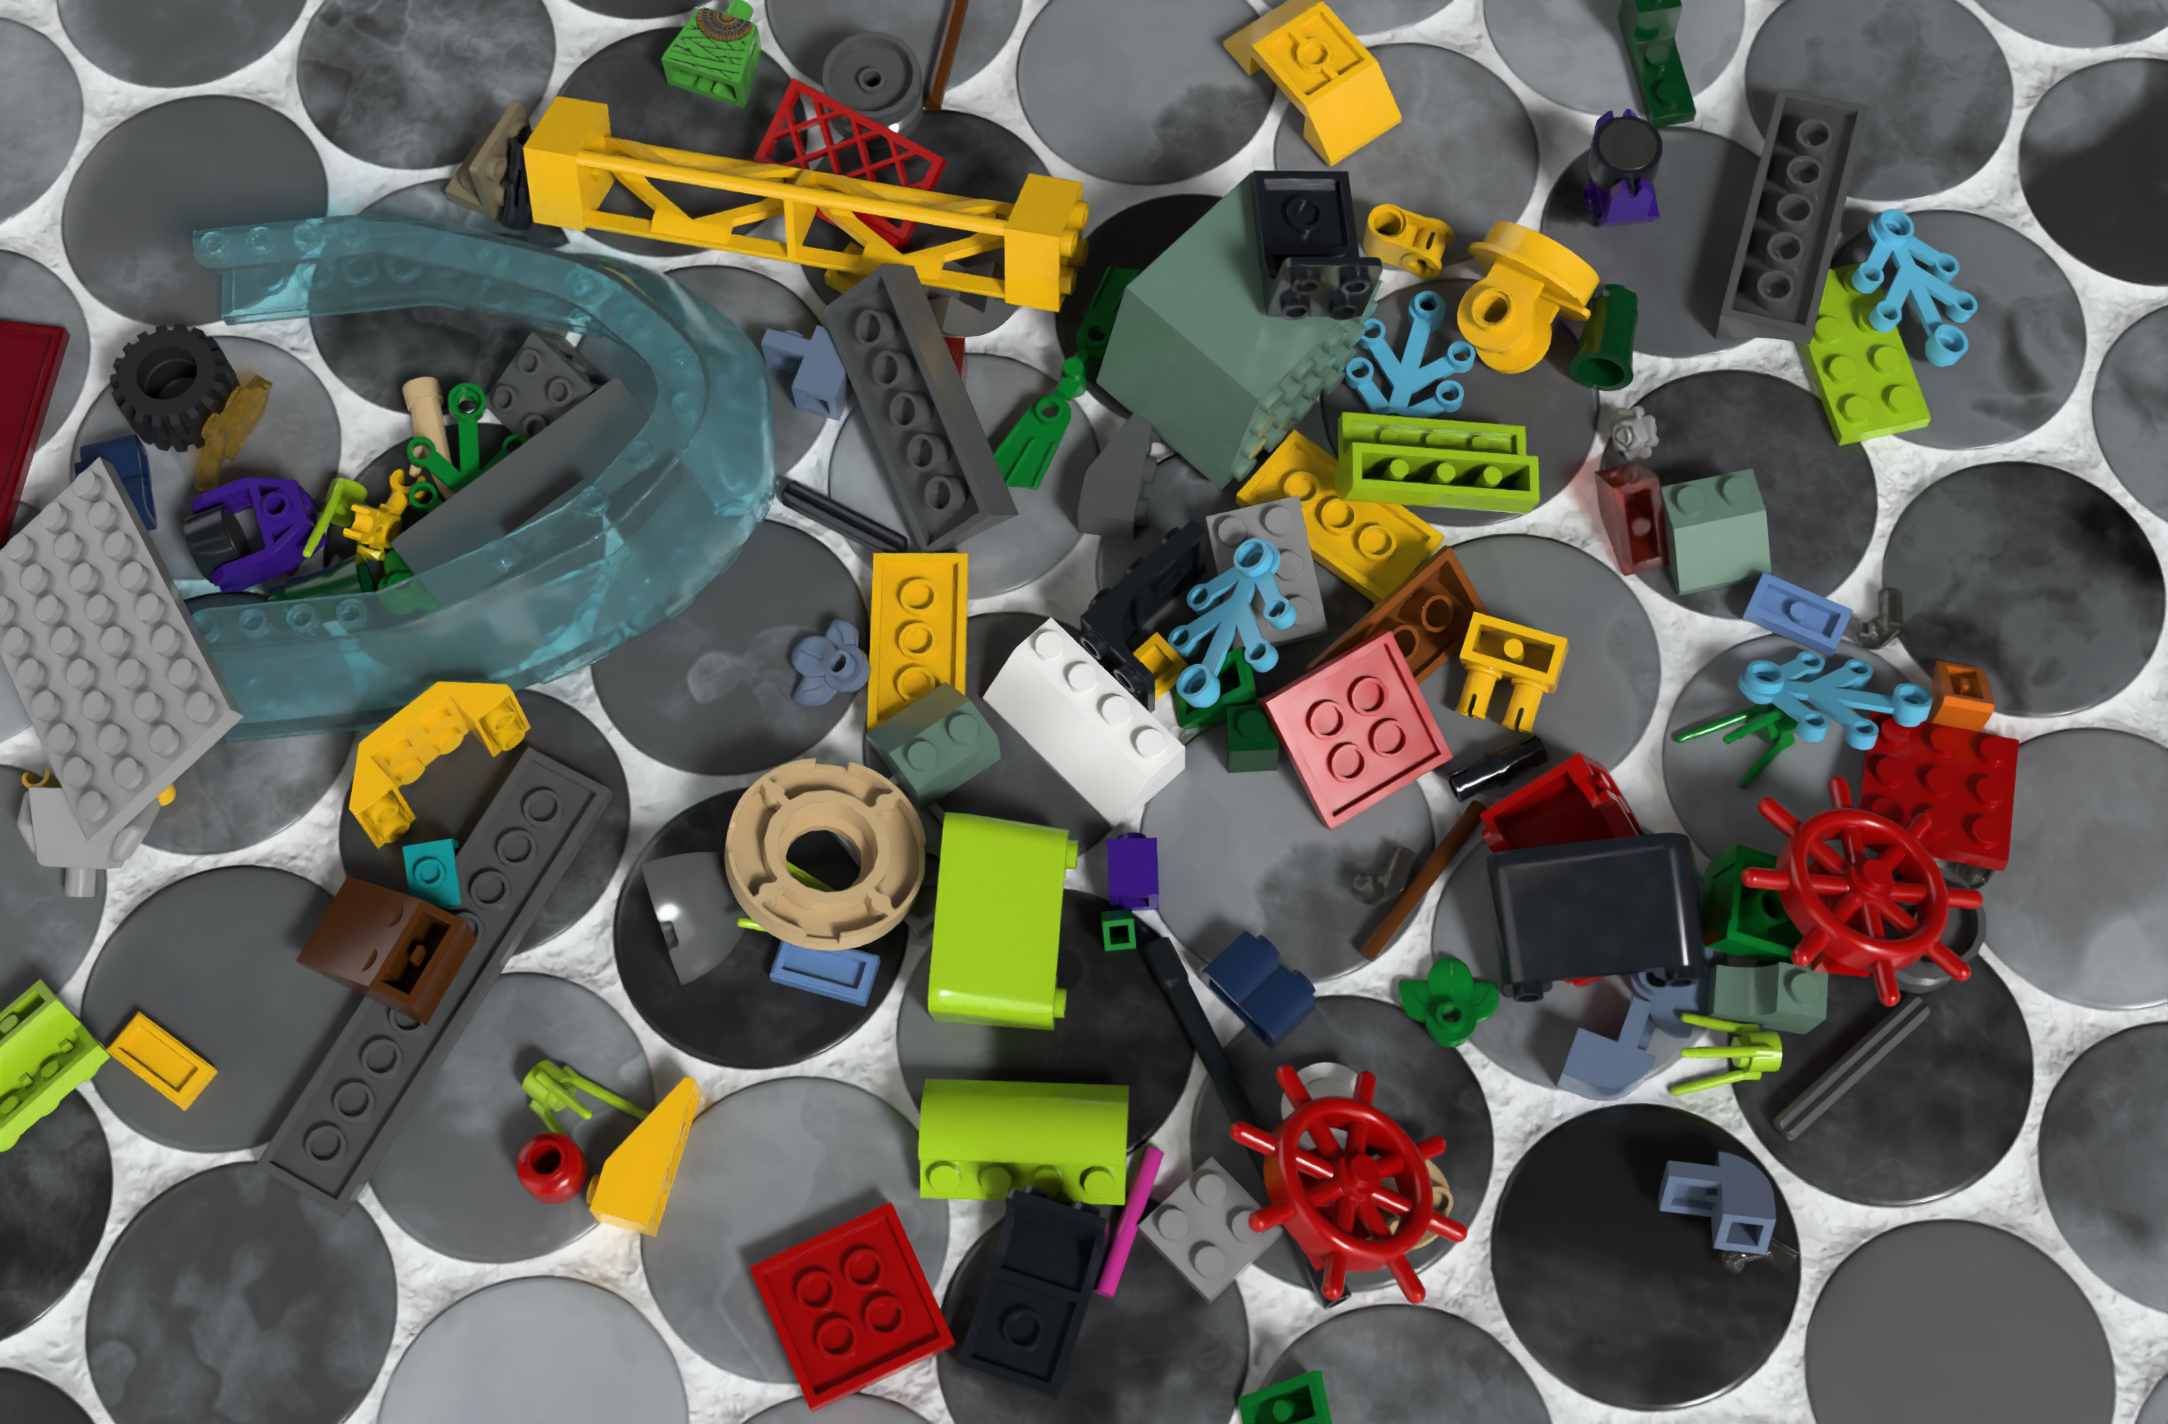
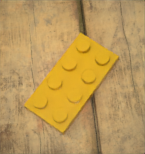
M1294 429L1236 494V503L1245 508L1299 495L1313 559L1372 602L1378 604L1432 557L1443 544L1444 535L1402 505L1340 500L1336 494L1334 483V469L1338 464V460Z
M873 553L869 656L871 672L868 682L867 732L945 682L966 696L968 553Z

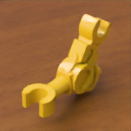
M397 469L390 476L392 493L386 504L381 503L378 509L359 503H354L351 506L350 510L356 514L355 521L350 529L344 528L343 535L360 543L369 544L368 548L358 545L356 553L361 554L365 558L374 561H384L388 554L385 552V548H392V540L400 534L402 525L400 516L407 505H410L409 491L412 487L404 486L405 477L403 470ZM419 476L416 483L426 482L425 477ZM427 491L418 492L414 497L416 502L422 501L427 495Z

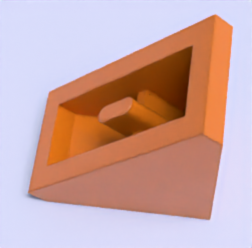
M1936 660L1931 689L1933 703L1928 715V722L1981 732L1993 714L1995 706L1985 669Z

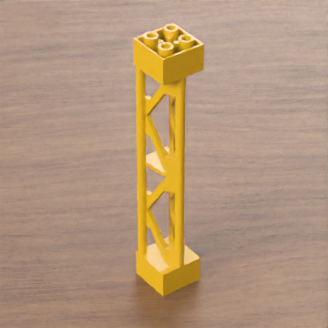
M560 96L555 97L523 147L534 223L581 231L591 228L867 276L883 264L914 266L921 284L925 286L1005 299V303L1055 312H1059L1066 294L1072 295L1074 293L1077 281V267H1084L1088 256L1089 242L1086 239H1082V230H1085L1088 222L1089 202L1083 201V182L1029 173L1015 204L855 179L842 175L776 164H764L612 138L608 104ZM645 177L768 198L758 203L691 219L653 187ZM617 178L624 186L652 208L655 213L652 220L597 210ZM817 207L828 219L865 247L862 256L802 246ZM852 211L978 233L969 238L903 255L861 222ZM783 214L785 216L786 243L731 234L733 227ZM1004 247L1005 280L942 270L945 262Z

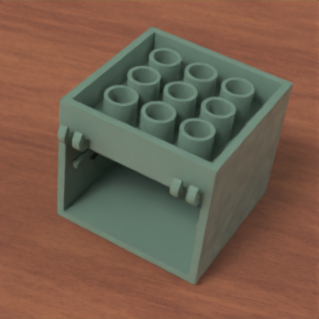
M1252 172L1126 286L1096 381L1132 414L1137 412L1152 424L1153 432L1221 490L1233 478L1239 482L1243 480L1256 465L1257 459L1255 457L1263 449L1268 452L1274 450L1287 433L1285 428L1293 420L1298 424L1301 423L1311 413L1317 403L1314 399L1322 392L1329 395L1339 386L1346 375L1342 370L1356 354V350L1352 347L1362 338L1367 330L1363 323L1368 320L1378 306L1374 298L1382 283L1379 279L1362 317L1335 320L1331 317L1307 316L1299 320H1287L1282 316H1266L1250 187Z

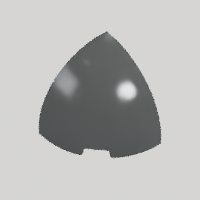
M953 261L945 262L942 270L1005 280V266L997 262L965 268ZM922 285L943 336L966 338L990 333L1003 325L1019 306L1005 303V299Z
M721 852L679 854L640 864L657 919L660 922L669 954L681 985L700 978L719 965L734 949L745 928L737 925V920L742 917L749 918L735 898L729 885L724 853Z

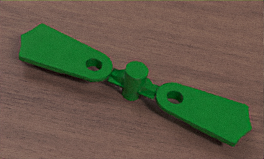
M1112 266L1108 267L1077 331L1076 344L1079 350H1077L1074 357L1068 358L1063 363L1061 378L1051 392L1054 395H1045L1036 399L994 451L993 455L1007 487H1022L1033 490L1039 488L1071 421V409L1065 400L1070 401L1071 398L1080 397L1085 393L1087 389L1086 374L1095 359L1104 358L1125 288L1142 273L1139 268L1121 269ZM1094 332H1100L1105 335V338L1101 341H1092L1089 336ZM1046 408H1055L1058 414L1049 418L1042 415V411Z

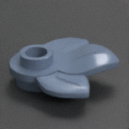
M835 619L830 624L825 637L816 635L806 637L793 648L792 664L799 673L804 675L794 693L793 700L809 707L821 706L826 704L838 691L854 692L865 685L870 676L871 667L864 651L858 648L859 632L852 623L843 619Z
M1705 947L1708 968L1713 957V951ZM1653 971L1630 973V983L1634 992L1641 999L1653 1003L1649 1014L1651 1021L1655 1022L1657 1028L1667 1035L1683 1040L1690 1038L1693 1024L1682 1022L1680 1020L1682 1013L1708 1017L1710 977L1698 978L1697 982L1691 986L1670 987L1666 985V980H1663V985L1661 986L1649 984L1646 975L1654 973Z

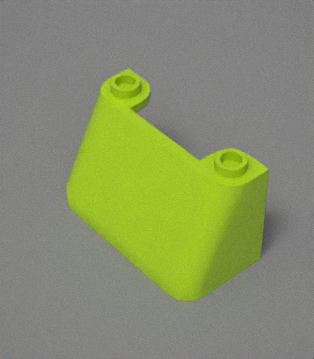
M945 813L928 988V1012L935 1022L1054 1030L1055 1018L1065 1017L1067 989L1057 988L1064 878H1066L1067 869L1076 870L1078 860V840L1070 839L1069 829L967 813Z

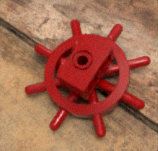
M1839 775L1833 776L1828 781V790L1833 808L1818 812L1803 823L1772 797H1763L1759 800L1757 804L1758 812L1788 837V840L1779 852L1776 869L1748 867L1742 871L1741 881L1750 888L1778 890L1784 909L1797 929L1803 934V940L1791 953V960L1796 966L1806 967L1811 963L1813 972L1868 977L1873 972L1879 1000L1888 1007L1895 1006L1900 1000V992L1894 971L1911 966L1924 955L1955 981L1963 982L1970 977V966L1941 942L1939 938L1947 925L1949 907L1977 909L1983 903V896L1975 889L1946 886L1940 868L1920 842L1932 827V820L1927 814L1919 813L1915 815L1903 828L1884 816L1856 809L1853 805L1848 782L1843 776ZM1841 840L1845 859L1824 841ZM1864 846L1880 855L1876 859L1866 858ZM1809 855L1814 861L1807 868V858ZM1896 868L1906 882L1894 881L1891 872ZM1896 902L1916 904L1917 920ZM1884 920L1905 938L1889 940Z
M1288 1064L1280 1065L1276 1069L1275 1077L1294 1111L1276 1127L1272 1134L1244 1121H1237L1230 1127V1136L1234 1141L1264 1154L1265 1180L1263 1182L1266 1185L1271 1205L1251 1213L1248 1218L1249 1227L1255 1232H1263L1283 1224L1298 1242L1302 1251L1307 1255L1315 1271L1325 1268L1322 1294L1328 1300H1337L1342 1296L1346 1270L1372 1272L1388 1267L1406 1299L1413 1304L1421 1303L1426 1297V1290L1405 1255L1421 1241L1427 1230L1455 1243L1464 1241L1468 1234L1467 1228L1463 1223L1433 1210V1188L1425 1161L1441 1155L1446 1149V1141L1439 1135H1432L1414 1143L1397 1122L1372 1106L1376 1077L1370 1071H1362L1357 1075L1353 1098L1326 1096L1312 1099L1295 1069ZM1330 1128L1347 1132L1344 1151ZM1303 1132H1308L1316 1148L1306 1151L1298 1147ZM1366 1144L1381 1158L1373 1160L1370 1156L1365 1155ZM1393 1176L1399 1193L1380 1185L1381 1180ZM1377 1207L1400 1217L1394 1234H1392Z

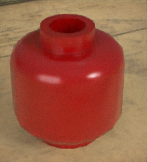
M547 1131L536 1134L524 1143L518 1153L516 1171L519 1181L533 1198L542 1203L557 1205L571 1200L580 1193L586 1183L588 1166L586 1157L572 1138L563 1133Z

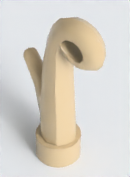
M434 377L415 378L402 387L407 409L411 412L413 437H426L434 443L436 451L452 465L441 409L444 399L439 381ZM418 446L413 450V455L418 459H425L431 453L425 446ZM411 464L410 476L418 477L422 468H417ZM431 473L440 493L446 500L455 495L454 492Z

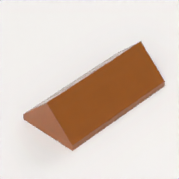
M1445 545L1306 667V673L1382 629L1391 630L1419 686L1463 647L1473 612L1490 615L1452 548Z

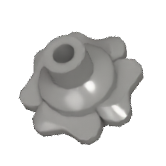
M1635 406L1630 410L1626 408L1618 409L1616 411L1617 420H1612L1609 423L1613 439V449L1623 451V456L1627 461H1631L1636 457L1649 458L1652 453L1651 447L1656 446L1659 442L1656 435L1655 418L1652 415H1645L1644 408L1641 406Z

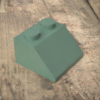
M1753 469L1660 487L1652 515L1678 596L1757 580L1761 578L1763 572L1771 575L1766 508Z
M947 682L865 734L869 743L920 812L1001 759L999 737L973 702Z

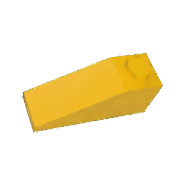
M685 1077L609 1156L604 1163L601 1175L595 1174L588 1188L586 1202L591 1205L589 1210L598 1222L654 1237L657 1236L702 1095L696 1079Z

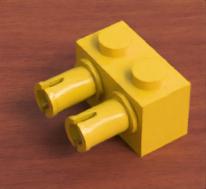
M1473 612L1459 657L1462 667L1468 674L1455 712L1468 717L1473 700L1476 698L1471 713L1473 715L1472 718L1484 721L1495 682L1501 681V679L1511 681V684L1515 687L1501 725L1515 731L1519 715L1523 712L1518 727L1520 729L1519 733L1531 735L1542 695H1547L1548 693L1555 694L1569 650L1568 639Z

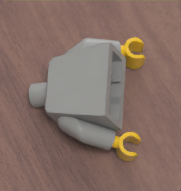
M50 769L45 770V777L39 783L33 772L28 771L22 775V783L28 791L24 793L16 826L31 853L37 856L39 866L65 868L64 896L95 897L96 869L121 868L125 860L132 857L149 832L161 810V806L168 805L174 800L176 790L173 783L169 785L105 846L99 848L86 841L67 797Z

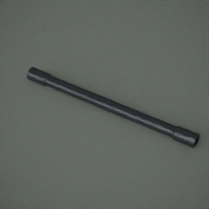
M1162 937L1154 940L1144 947L1143 953L1161 988L1168 994L1232 1123L1244 1121L1265 1131L1189 982L1188 973L1170 938ZM1245 1146L1263 1182L1265 1180L1264 1154ZM1289 1233L1303 1261L1304 1271L1324 1310L1333 1308L1348 1300L1352 1294L1346 1283H1344L1343 1294L1339 1299L1328 1300L1323 1296L1322 1283L1325 1268L1315 1271L1307 1255Z

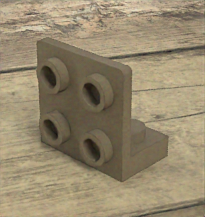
M512 100L497 125L491 122L488 123L445 189V194L449 201L495 220L502 207H505L507 190L504 188L503 182L505 174L510 169L511 141L515 136H531L533 133L523 103Z

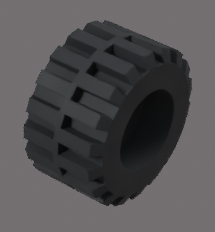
M175 324L173 330H168L166 325L155 327L156 332L150 335L146 331L137 335L139 339L137 343L133 345L128 342L122 349L125 353L124 358L116 357L113 364L117 373L110 375V385L114 389L111 392L114 401L135 433L148 445L154 443L159 450L167 452L171 446H174L177 452H187L188 446L193 444L197 449L207 446L205 440L211 436L217 440L223 435L221 431L223 425L231 426L235 420L231 411L239 410L241 400L237 395L241 393L240 383L236 378L237 375L218 343L211 336L206 337L204 331L196 327L189 332L184 324ZM184 377L195 378L191 387L183 394L171 399H157L163 388L172 381Z

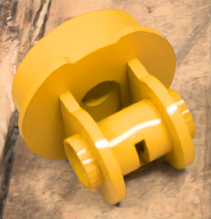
M1508 221L1494 222L1483 242H1473L1470 245L1469 253L1475 257L1476 262L1483 269L1482 272L1487 277L1475 283L1465 293L1458 308L1457 321L1462 335L1475 347L1480 359L1490 369L1502 374H1517L1529 370L1541 361L1549 349L1552 339L1551 323L1556 315L1581 322L1589 319L1591 313L1585 306L1599 284L1600 279L1590 265L1566 247L1539 232Z

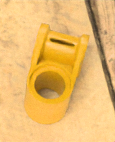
M1382 204L1372 209L1368 216L1363 248L1369 257L1380 258L1383 263L1406 270L1417 277L1433 279L1438 277L1442 271L1441 258L1445 248L1453 243L1455 232L1452 227L1439 219L1427 218L1401 209L1396 205ZM1378 231H1388L1393 235H1382Z

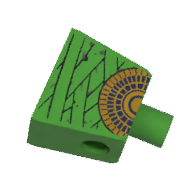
M730 0L724 13L705 7L697 9L662 57L668 84L745 108L761 55L758 28L754 23L749 22L754 13L753 8L743 0Z

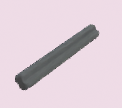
M1914 994L1904 999L1776 1116L1773 1121L1776 1130L1789 1141L1798 1137L1930 1014L1928 1005Z

